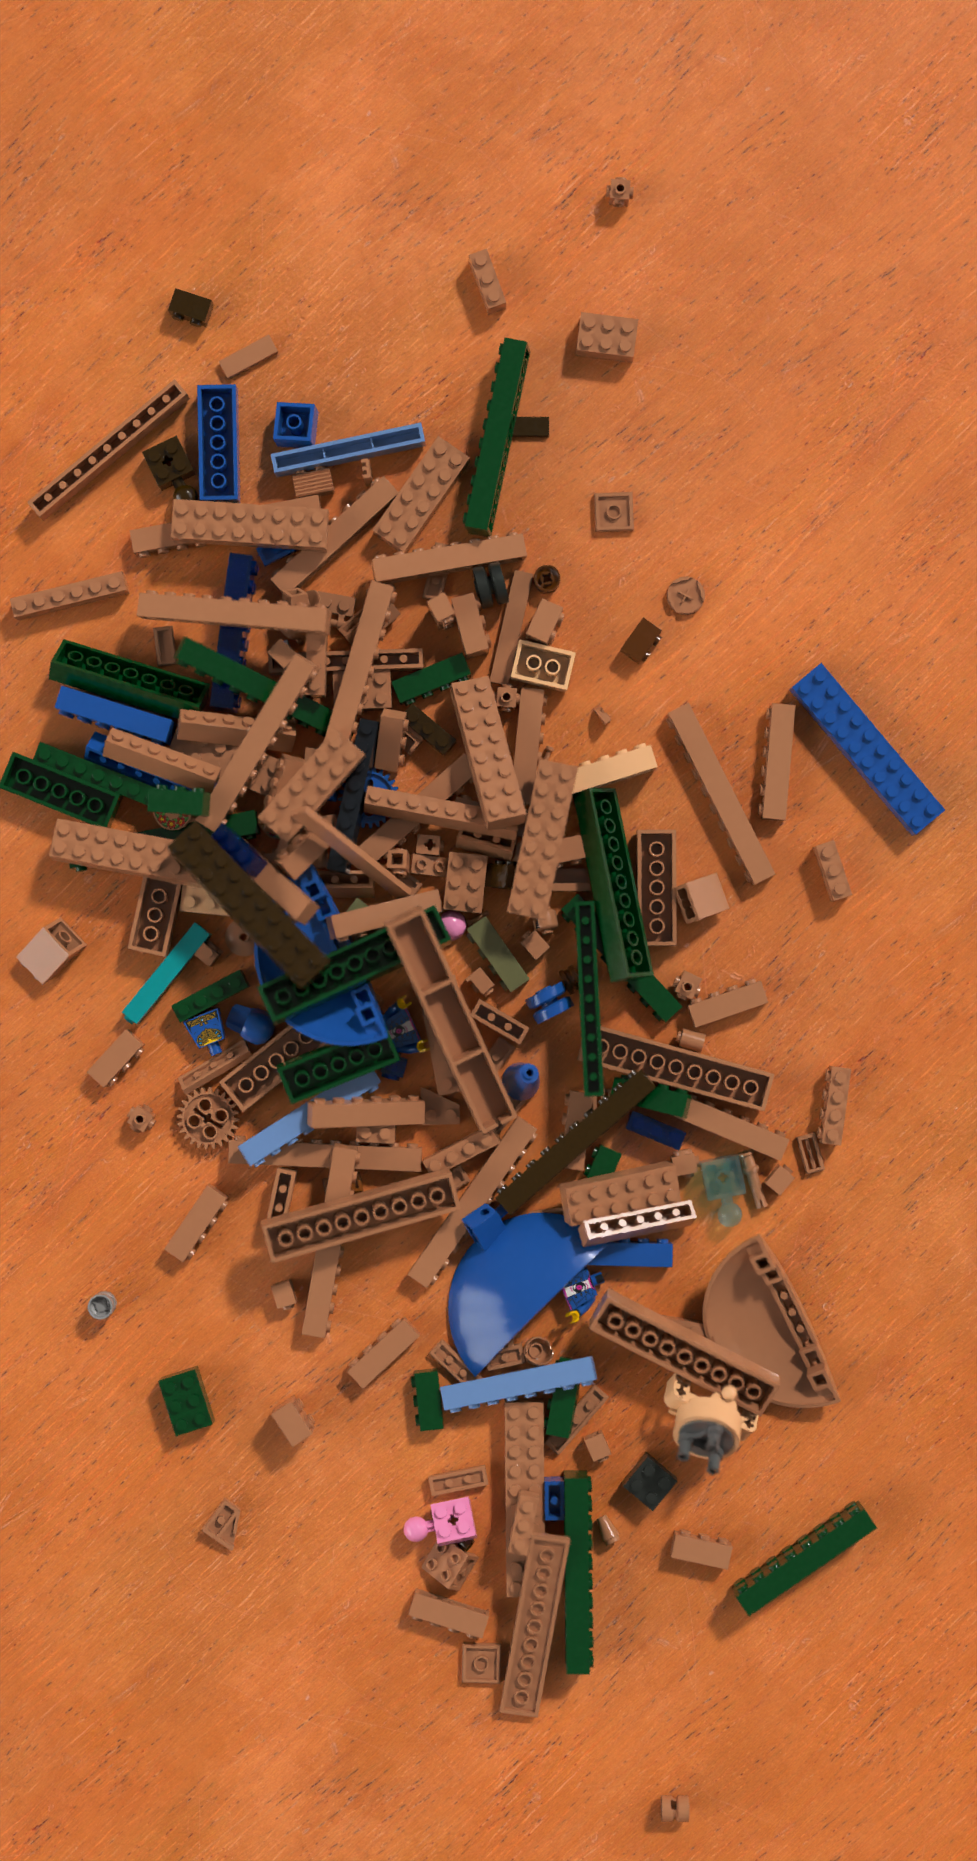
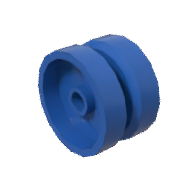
M562 981L537 991L534 996L525 1000L529 1009L542 1007V1009L533 1014L537 1024L574 1006L569 996L559 1000L557 998L566 991Z

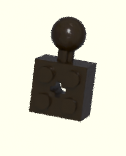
M177 435L142 452L161 491L174 486L173 499L198 500L196 490L184 482V480L196 475ZM168 460L171 461V466L166 464Z

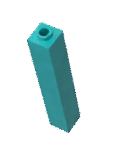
M194 923L122 1011L125 1014V1020L132 1025L133 1023L140 1024L193 959L194 954L202 943H206L211 937L207 930L198 923Z

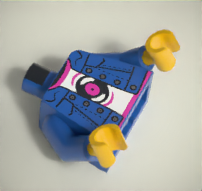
M404 995L392 1004L383 1015L395 1049L399 1053L407 1054L428 1051L430 1048L424 1047V1042H427L428 1039H421L407 1009L411 1002L408 1004L404 1003L403 999L407 997Z
M584 1268L562 1289L571 1311L566 1313L565 1316L572 1315L573 1320L569 1322L570 1324L577 1322L579 1317L586 1313L595 1302L597 1292L594 1286L605 1283L601 1272L590 1276L588 1269Z

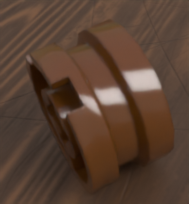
M543 565L534 574V585L539 592L544 594L554 592L560 584V574L554 566ZM549 576L551 581L545 583L543 578Z
M573 965L568 966V969L565 971H559V975L570 995L579 990V978Z

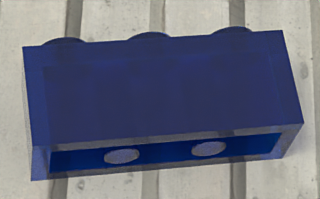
M221 823L211 835L227 854L245 872L256 878L268 864L236 831L224 823Z
M631 1110L625 1124V1129L677 1150H680L686 1132L634 1110Z

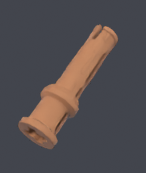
M750 1149L738 1153L737 1156L742 1162V1173L747 1175L756 1209L762 1208L761 1204L763 1207L768 1206L757 1173L759 1166L756 1165L754 1160V1150Z

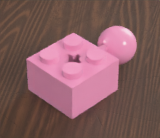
M469 1497L431 1504L433 1520L425 1521L423 1518L415 1516L409 1518L404 1524V1534L407 1539L413 1542L422 1541L429 1532L434 1531L436 1532L439 1546L477 1538ZM453 1517L459 1519V1521H456L455 1526L449 1523Z

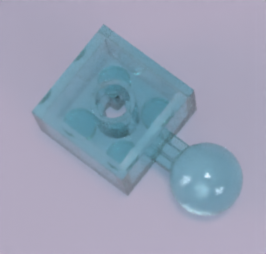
M732 1154L700 1161L706 1199L708 1201L721 1199L722 1206L718 1210L720 1223L726 1227L738 1225L742 1219V1211L737 1204L733 1203L732 1196L746 1194L739 1155ZM722 1172L723 1174L727 1175V1177L724 1178L723 1182L720 1179H718V1176H720V1173Z

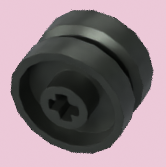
M499 561L489 564L488 577L483 566L472 568L477 597L480 598L483 609L493 606L492 594L495 595L499 605L509 602Z

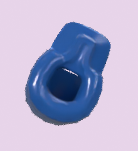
M236 1004L232 1007L226 1020L228 1028L239 1033L243 1039L256 1045L269 1041L275 1030L269 1013L259 1008H248Z

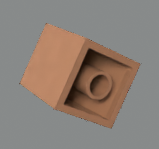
M60 917L43 927L16 958L43 985L57 975L87 944Z

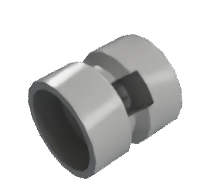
M101 1291L94 1295L88 1303L90 1315L99 1320L107 1318L116 1309L117 1301L115 1296L108 1291Z

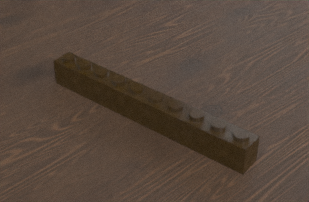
M636 1069L627 1076L628 1081L624 1084L621 1082L612 1089L614 1093L610 1097L605 1095L598 1101L599 1106L595 1110L590 1108L583 1115L585 1117L584 1120L580 1123L578 1120L569 1127L571 1131L567 1135L562 1133L554 1140L556 1144L552 1148L547 1146L540 1153L542 1155L541 1158L537 1161L535 1159L530 1161L526 1165L527 1170L524 1173L519 1171L511 1178L513 1182L509 1186L505 1184L497 1191L499 1195L495 1198L510 1215L516 1212L657 1087L642 1069L638 1072Z

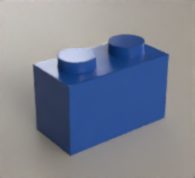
M563 1476L544 1477L545 1520H564Z

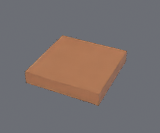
M633 492L594 493L596 532L634 531Z
M463 1642L462 1683L500 1684L501 1643Z

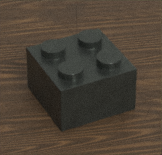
M646 1452L624 1478L622 1484L625 1489L654 1511L678 1481L675 1475Z

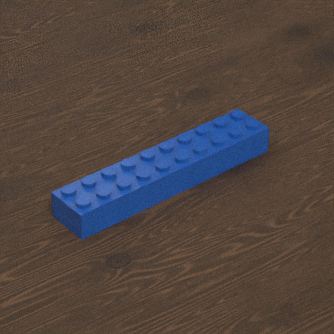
M822 663L789 689L911 836L919 833L945 811L942 805Z

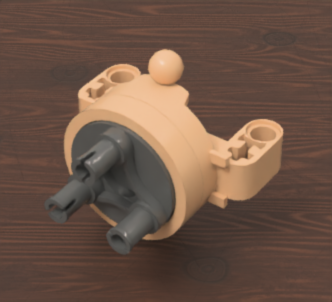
M674 1373L667 1381L664 1401L670 1407L669 1413L676 1416L673 1437L679 1446L677 1458L681 1461H688L689 1454L699 1458L709 1459L707 1473L715 1475L716 1471V1474H719L720 1461L732 1455L738 1449L740 1441L746 1440L756 1430L758 1415L742 1407L737 1410L736 1402L734 1401L737 1396V1390L733 1386H725L722 1394L715 1392L711 1397H698L689 1392L691 1381Z

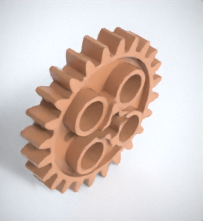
M202 1087L200 1094L197 1090H194V1097L188 1094L189 1101L182 1100L185 1107L178 1108L183 1112L177 1115L178 1118L182 1119L177 1125H183L184 1127L180 1130V1133L186 1132L187 1134L184 1139L190 1137V1144L196 1141L197 1148L204 1144L205 1149H208L209 1144H211L213 1149L216 1148V1143L223 1146L222 1140L224 1139L226 1142H229L228 1135H235L232 1129H238L234 1122L240 1121L239 1118L235 1117L239 1111L233 1110L237 1104L230 1103L231 1097L225 1098L227 1092L220 1095L219 1088L213 1092L212 1087H209L208 1092H206L205 1088ZM204 1099L208 1100L211 1104L208 1110H204L201 1107V1102ZM194 1108L199 1109L205 1115L211 1114V1119L220 1123L223 1128H219L212 1121L205 1122L206 1117L194 1111ZM219 1110L226 1112L227 1117L224 1121L217 1118ZM193 1115L198 1116L200 1119L198 1126H194L190 1122ZM208 1126H212L216 1130V1134L213 1137L208 1136L206 1133Z

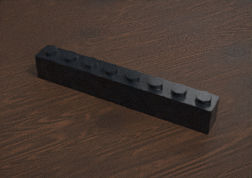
M362 718L359 721L354 745L366 757L346 779L335 828L355 845L363 816L367 787L370 784L376 758L380 727L379 722ZM331 847L326 869L330 872L349 875L352 863Z

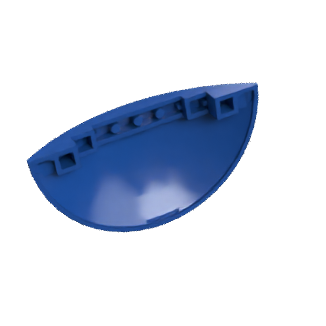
M313 863L296 880L289 878L320 907L306 925L299 921L296 925L322 953L327 955L353 943L351 935H349V940L338 942L337 939L331 940L325 917L340 914ZM254 942V960L260 985L284 975L283 971ZM371 982L286 1021L300 1033L314 1040L334 1045H365L388 1037L385 1022Z
M544 1212L519 1215L503 1221L506 1227L505 1230L486 1251L474 1242L462 1257L455 1271L448 1301L449 1324L454 1344L471 1373L476 1377L610 1242L583 1247L578 1231L580 1225L570 1226L565 1222L564 1215Z

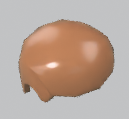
M539 1336L532 1337L526 1342L523 1353L528 1363L534 1366H544L552 1360L554 1350L547 1339Z

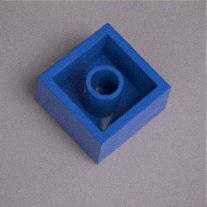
M277 402L273 440L277 447L302 448L315 445L319 414L315 404Z

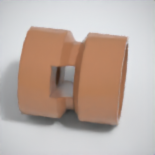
M661 1795V1822H672L674 1819L678 1822H689L688 1795H678L676 1798H673L672 1795Z

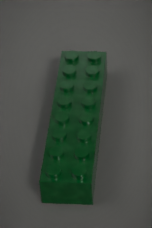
M63 639L50 663V680L179 719L180 709L203 711L208 701L210 684L65 639Z
M859 1500L857 1502H850L845 1506L844 1511L834 1513L829 1517L830 1520L828 1522L818 1524L814 1527L812 1533L802 1535L798 1538L796 1544L786 1546L782 1549L780 1555L770 1557L764 1566L754 1568L745 1579L740 1578L734 1583L732 1589L735 1597L748 1616H751L877 1529Z

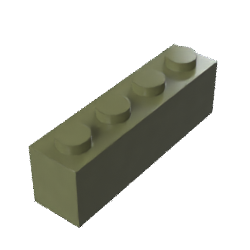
M486 916L467 929L469 933L466 936L472 944L477 943L480 948L477 950L483 960L485 958L491 963L488 966L494 976L498 973L502 979L499 983L505 991L509 989L512 992L529 980L527 974Z

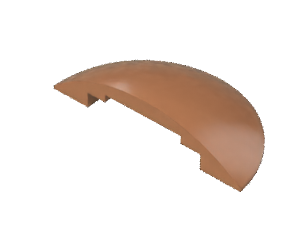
M760 1234L746 1240L722 1260L709 1281L703 1304V1326L706 1338L779 1375L780 1387L770 1401L771 1403L794 1408H816L841 1402L818 1338L786 1272Z

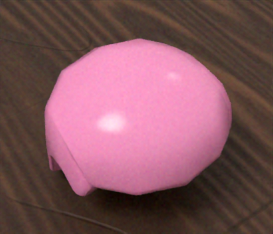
M449 910L444 912L440 917L452 939L451 941L461 938L467 925L465 917L458 911Z

